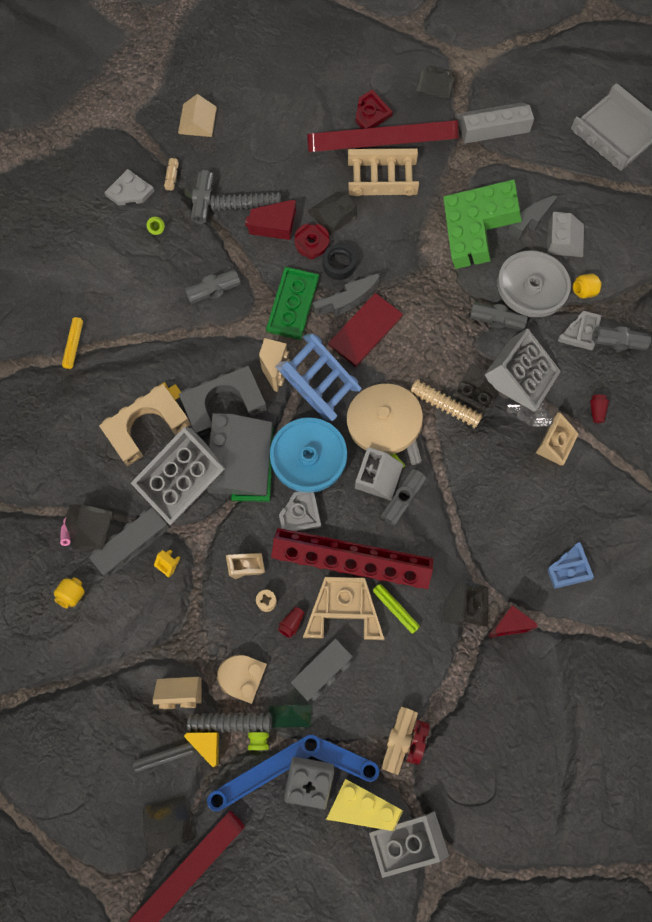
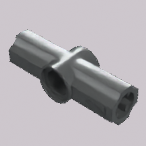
M208 170L198 172L196 188L193 189L192 193L193 208L191 220L197 224L207 222L208 209L211 206L214 176Z
M234 269L218 276L208 275L201 283L186 288L185 292L190 304H194L206 298H218L224 291L239 286L241 283Z
M474 302L470 314V319L487 322L491 327L498 329L508 327L524 331L527 322V316L510 311L506 306L500 304L489 306Z
M597 326L592 334L594 343L610 345L615 350L630 348L645 351L651 343V337L648 334L630 331L628 327H616L613 329Z
M413 469L402 486L397 490L395 496L382 513L381 518L388 524L395 526L427 478L418 470ZM405 494L409 499L402 501L399 499V495Z

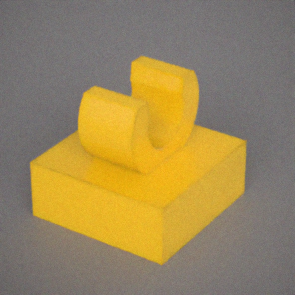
M162 550L157 554L154 566L169 578L174 573L180 557L178 556L176 559H173L171 557V550L167 552Z

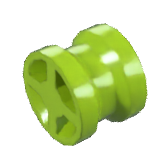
M269 732L248 733V738L250 739L248 750H269V745L267 744Z

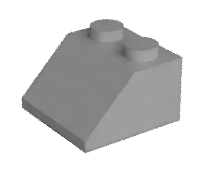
M553 212L548 222L547 254L583 257L584 224L571 213Z

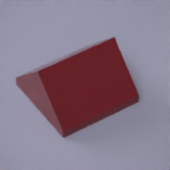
M512 605L503 612L489 632V637L527 633L538 628L535 621Z

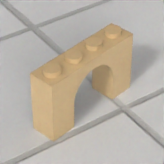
M164 384L154 387L149 394L137 398L132 405L122 408L118 414L106 418L99 425L127 467L143 457L131 438V427L138 417L144 414L159 415L166 421L175 435L184 427L187 428L191 425L187 416Z

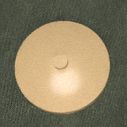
M377 384L364 389L353 399L347 412L348 430L355 443L364 450L370 447L387 454L398 453L408 448L419 436L423 423L422 409L417 398L407 389L394 384Z

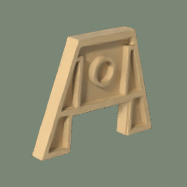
M325 577L303 638L323 639L324 618L364 619V640H384L365 578Z

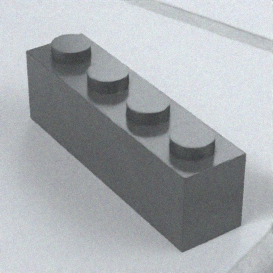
M153 507L145 509L137 520L127 523L123 531L112 535L108 539V543L103 547H97L92 552L93 555L89 558L107 579L170 529Z

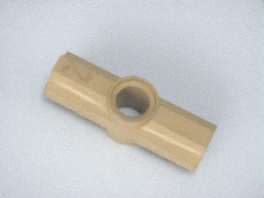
M404 707L400 708L395 726L389 735L388 748L381 769L396 775L399 774L405 753L407 754L413 736L411 734L418 715L417 712Z

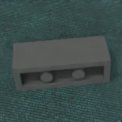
M334 639L290 683L308 702L311 699L315 701L323 693L321 689L326 684L329 687L337 679L335 675L340 670L344 672L351 666L350 660L353 656Z

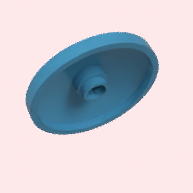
M317 418L294 420L282 427L272 441L270 448L272 469L284 485L295 491L312 493L324 490L333 485L345 469L347 462L346 443L341 433L324 420Z

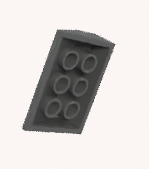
M213 413L209 448L225 470L207 488L209 494L267 496L272 422L234 414Z

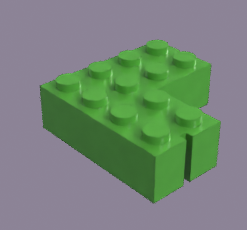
M515 180L443 197L451 257L455 269L471 266L468 254L472 255L475 265L490 262L486 230L522 222Z

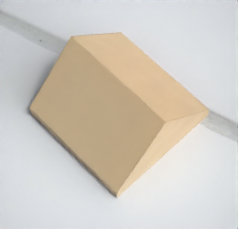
M196 94L183 104L178 133L212 137L217 110L216 106Z
M557 413L551 421L536 453L559 465H564L578 436V432L561 413Z

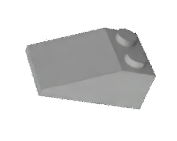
M435 811L399 822L394 831L378 829L369 832L382 878L438 863L449 857Z

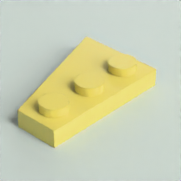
M345 779L326 820L394 831L403 810Z

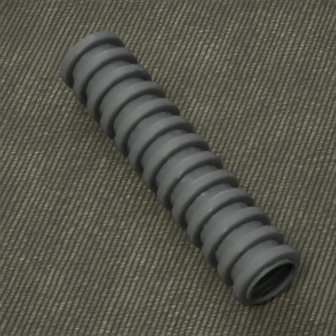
M267 192L266 194L261 193V195H258V193H255V195L252 193L250 195L244 194V196L241 194L239 196L228 194V196L222 195V197L220 195H217V197L212 195L211 209L214 212L216 210L221 211V209L232 211V209L237 210L238 208L240 210H243V208L248 210V208L263 207L280 203L281 194L280 192H277V194H274V192L269 194Z
M190 713L187 718V729L189 733L193 731L196 733L200 731L202 733L206 731L212 733L213 730L216 733L219 730L222 733L226 730L229 733L232 730L234 732H238V730L241 732L245 730L247 732H251V730L254 732L258 730L260 732H264V730L270 732L272 730L271 713H267V715H264V713H260V715L258 713H254V715H251V713L247 715L245 713H241V715L238 713L234 715L232 713H228V715L225 713L221 715L219 713L215 715L212 713L208 715L206 713L202 715L196 713L194 716L193 713Z

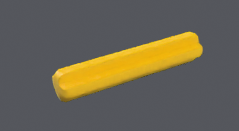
M74 317L72 319L62 366L66 369L73 368L83 325L81 318Z

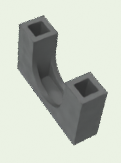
M249 366L239 367L229 374H221L217 379L204 381L199 386L187 388L179 394L194 432L200 438L211 434L212 423L207 413V406L210 399L220 392L237 394L242 399L250 418L267 411L266 403Z

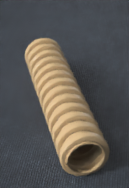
M420 380L415 381L410 390L412 394H415V397H421V400H426V403L430 402L432 406L436 405L437 409L441 408V411L445 410L447 414L451 413L452 417L456 416L458 420L462 419V422L466 421L467 425L471 424L473 428L477 427L482 418V413L478 414L477 410L473 411L471 407L467 408V405H461L462 402H456V399L452 400L450 396L446 397L445 393L441 394V391H435V388L431 389L430 385L426 386L424 382L420 383Z

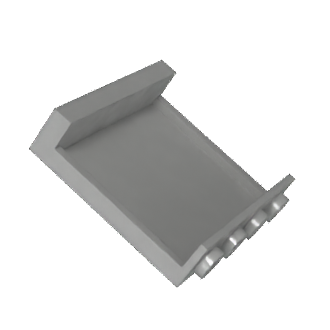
M616 83L612 86L610 93L580 119L575 117L571 130L598 151L601 156L610 161L614 167L622 171L652 145V111Z

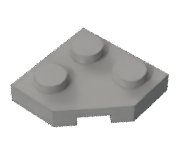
M127 169L104 193L106 197L120 206L126 205L129 202H136V204L144 203L153 194L154 188Z
M314 492L293 493L290 501L279 514L282 529L301 532L321 527Z

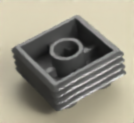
M292 757L284 793V802L325 810L333 780L334 765Z

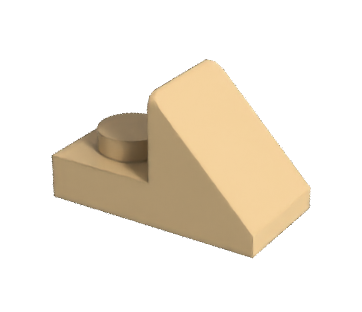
M262 553L226 556L229 576L234 579L244 575H260L265 573Z

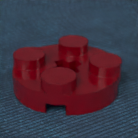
M304 224L295 233V248L308 259H315L323 255L329 247V233L320 224ZM309 238H311V239H314V238H315L316 240H315L314 243H309V240H308V239H309Z
M416 720L413 730L414 736L408 749L406 762L416 765L420 764L426 746L425 741L426 736L428 737L430 723Z

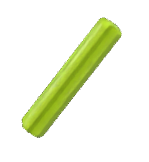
M378 584L373 589L376 596L412 634L419 629V624L382 584Z

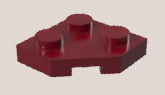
M372 89L359 97L355 122L361 129L374 128L392 117L393 112Z

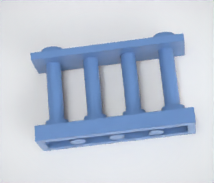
M307 334L303 338L308 344L291 362L280 361L275 367L324 420L333 421L337 417L333 411L335 405L349 390L360 391L362 388L358 385V380L349 375L321 344L322 341L317 335ZM314 349L320 358L304 375L300 376L296 371V367ZM326 363L333 371L316 389H312L309 385V380ZM339 377L344 382L343 387L329 402H324L321 394Z

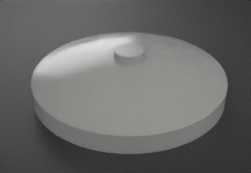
M523 251L512 255L504 262L498 274L497 287L503 301L517 313L529 317H545L554 314L565 304L570 294L571 282L564 266L554 257L538 251Z

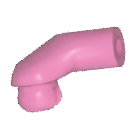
M71 516L63 520L64 524L61 527L60 543L63 546H68L71 543V534L77 525L76 520Z

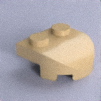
M234 655L223 660L217 671V680L221 690L230 696L252 704L267 664L243 655Z

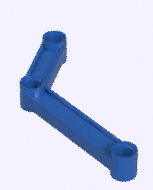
M308 735L213 791L207 798V804L213 811L224 809L289 770L292 757L307 759L313 756L369 782L377 779L379 768L377 764L317 736ZM309 738H313L317 742V747L314 751H309L305 747V742ZM365 766H374L375 774L372 777L364 775L363 770ZM215 794L223 797V804L221 806L214 805L213 797Z

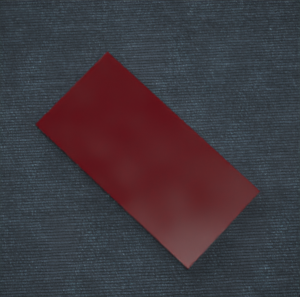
M375 293L330 340L328 346L353 366L357 367L398 323L403 314Z

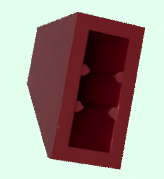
M296 200L251 209L250 215L246 217L245 221L249 234L290 240L296 215Z

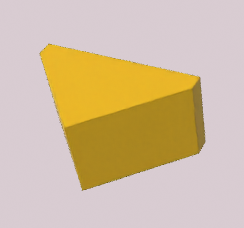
M186 733L184 735L212 767L218 765L219 733Z

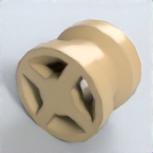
M262 590L256 596V604L260 610L270 612L276 607V597L270 590Z

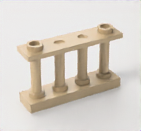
M348 149V166H353L354 182H349L348 194L354 196L417 195L419 181H413L412 165H416L417 149ZM379 165H388V182H378ZM395 165H405L406 182H395ZM360 166H371V182H361Z

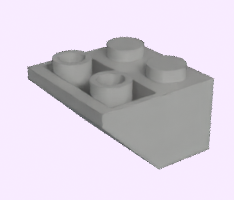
M367 447L355 482V489L392 500L403 464L385 452Z

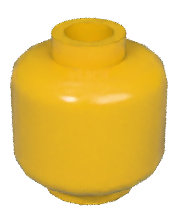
M595 274L580 275L573 283V291L579 298H591L599 294L602 284Z
M74 577L72 579H63L54 591L55 602L64 608L75 607L84 595L83 583Z

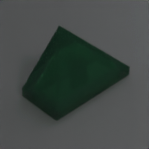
M311 705L269 706V713L272 715V728L311 727Z

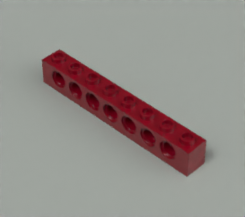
M277 528L271 558L278 559L279 561H289L299 565H309L319 569H329L339 573H349L359 577L364 576L379 581L384 580L424 589L429 588L434 558Z

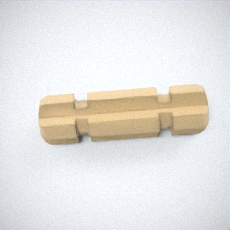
M176 158L169 159L165 178L167 180H165L164 187L170 191L174 189L177 176L176 169L179 163Z

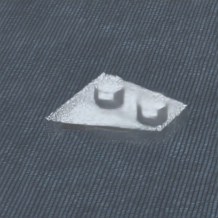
M541 403L534 412L521 404L507 405V413H517L518 419L527 422L532 427L551 426L553 424V418L544 403Z

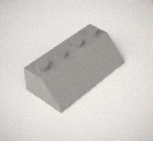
M522 102L457 113L456 115L464 144L529 133L534 121L530 105Z

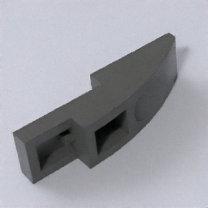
M379 274L367 275L357 281L352 280L344 285V292H337L333 296L317 299L313 302L315 317L332 311L334 316L337 317L363 303L378 287Z

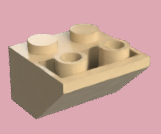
M264 338L259 353L261 368L273 390L278 392L279 386H283L285 377L275 366L280 361H290L288 359L289 351H287L286 343Z
M200 677L157 679L153 704L159 705V709H175V705H180V708H196V704L202 703Z

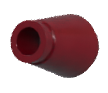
M593 395L592 400H590L593 423L605 422L609 404L606 395Z
M294 607L279 623L278 631L285 637L292 638L293 635H296L305 613L300 608Z

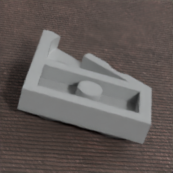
M583 311L570 324L567 330L559 336L558 342L592 351L595 346L592 334L594 328L599 326L602 315Z

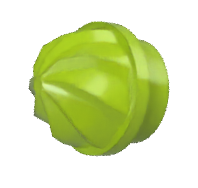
M151 217L147 221V229L151 234L158 235L163 232L165 225L161 218Z

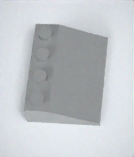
M526 329L509 340L484 375L497 391L534 412L542 403L561 371L530 330Z
M184 427L131 484L166 522L172 525L216 480L225 468L206 443L191 428Z

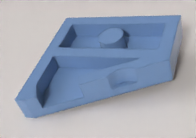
M580 542L575 544L569 552H566L547 570L554 589L589 581L594 578Z

